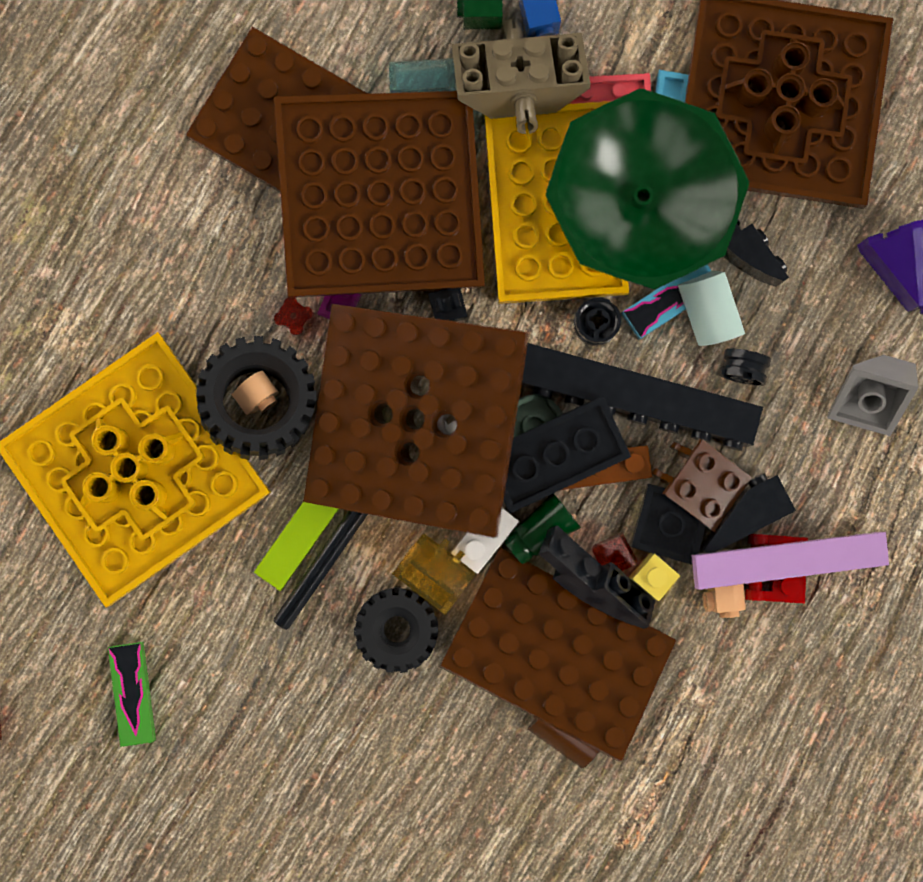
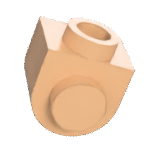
M259 371L242 382L231 395L245 414L249 415L256 413L258 410L263 413L277 403L275 397L279 391L264 371Z
M744 584L708 588L707 592L703 593L705 611L719 613L720 618L739 617V611L746 610Z

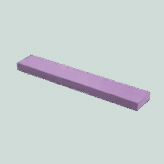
M872 532L692 555L695 589L700 590L889 565L886 532Z

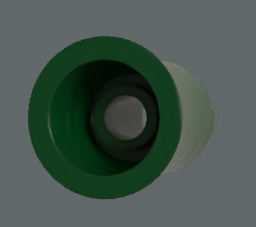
M553 493L532 514L514 528L515 531L508 535L504 542L520 563L525 564L534 555L536 557L539 556L549 528L558 525L569 535L580 529L581 526Z

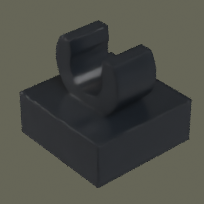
M460 288L443 289L428 293L434 319L455 322L468 319Z

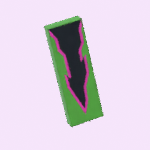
M144 641L108 647L120 747L156 741Z

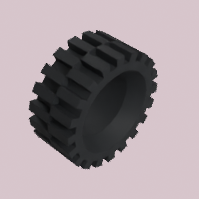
M254 336V342L246 343L245 337L236 339V345L231 348L228 343L219 347L220 354L217 357L211 354L206 360L207 368L205 370L201 369L198 377L199 386H196L198 413L204 430L210 434V439L216 445L220 443L224 446L225 452L231 455L233 452L241 454L242 459L250 460V456H259V460L268 459L270 454L275 453L276 456L285 453L287 447L291 446L293 448L299 442L301 435H305L309 428L316 402L315 380L313 373L308 374L307 362L304 358L298 360L296 358L297 351L290 345L287 350L282 349L280 340L272 338L271 344L263 343V336ZM264 371L265 374L276 378L283 385L288 395L289 407L284 417L275 425L259 430L248 429L238 425L229 417L223 405L224 394L231 382L237 377L246 373Z

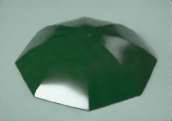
M640 88L570 122L545 195L580 265L655 290L725 256L750 182L715 113Z

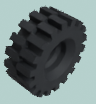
M393 587L376 593L364 603L355 620L354 635H356L357 648L363 653L362 657L374 664L373 667L378 670L380 668L384 669L388 673H394V671L404 673L408 672L409 669L419 667L431 655L438 638V619L434 608L427 602L424 596L408 588ZM391 617H403L410 625V634L402 642H392L384 633L385 623Z

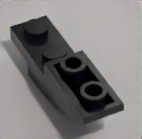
M738 219L728 249L723 257L745 274L763 283L777 287L789 278L784 261L779 256H774L768 247V238L761 229H756L753 224H750L741 230Z
M558 525L547 530L539 555L556 569L553 580L580 600L611 617L643 629L649 627L656 602L613 562L602 566Z

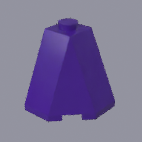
M923 220L899 226V229L886 233L887 237L885 238L883 233H879L859 243V252L907 312L919 310L920 314L923 315Z

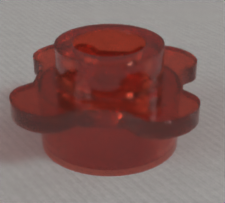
M286 298L279 313L275 314L274 321L277 325H284L290 329L291 334L300 335L303 332L305 322L313 317V311L309 306L303 307L297 302L296 298ZM292 313L297 315L295 319L291 318Z

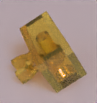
M423 533L392 575L446 615L476 573L461 562L465 553L460 550L456 556H453L446 550L450 543L448 540L444 539L439 545Z

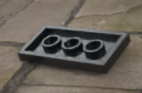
M604 396L593 399L513 437L503 499L509 513H513L631 457Z

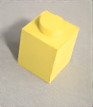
M649 553L629 576L630 579L656 601H660L680 577L676 571L653 553Z

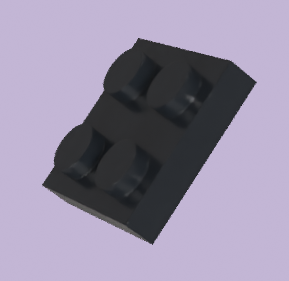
M647 484L630 547L692 565V555L699 554L706 526L662 494L666 488Z

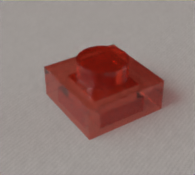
M623 532L594 544L591 549L602 566L613 562L620 570L624 571L635 566L638 561Z

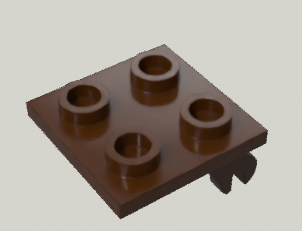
M703 439L698 441L693 450L673 441L670 448L677 451L687 461L676 477L663 473L657 468L652 471V475L668 485L662 494L711 531L715 532L752 477Z

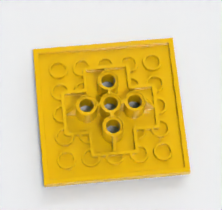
M159 332L0 441L1 456L105 608L116 603L271 494V491L249 460L242 459L241 454L233 452L232 455L225 452L224 446L220 443L216 445L210 439V434L204 430L198 413L197 385ZM113 432L116 435L117 443L113 449L108 450L105 447L106 436ZM160 440L163 444V452L159 457L154 458L150 453L151 445L155 441ZM132 459L136 465V470L132 476L126 477L123 472L124 464ZM104 479L108 484V490L100 497L96 492L97 482ZM150 486L154 490L155 497L147 505L142 500V492L146 487Z

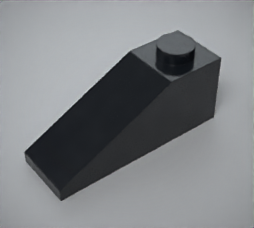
M762 473L752 478L748 483L749 487L742 491L715 532L711 531L702 543L699 553L716 552L795 512L796 509L778 475L767 477L765 473Z

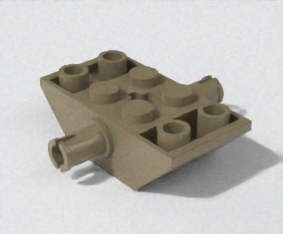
M509 18L503 23L504 40L452 44L458 100L490 119L516 117L517 131L522 134H526V122L528 123L529 134L538 129L536 115L556 113L590 89L591 83L582 33L524 38L523 21L515 18L516 28L513 29L512 18Z

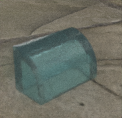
M453 58L389 62L390 93L455 91Z

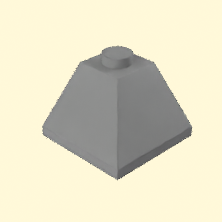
M881 355L854 364L831 406L827 418L891 436L919 388L916 364L887 355Z

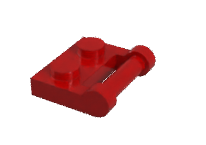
M764 534L748 535V543L751 544V548L808 541L807 537ZM806 576L770 580L769 591L762 590V582L749 583V590L745 589V600L805 604Z

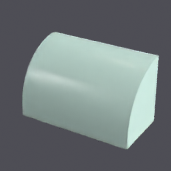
M713 270L678 285L699 346L718 344L745 334L725 272Z

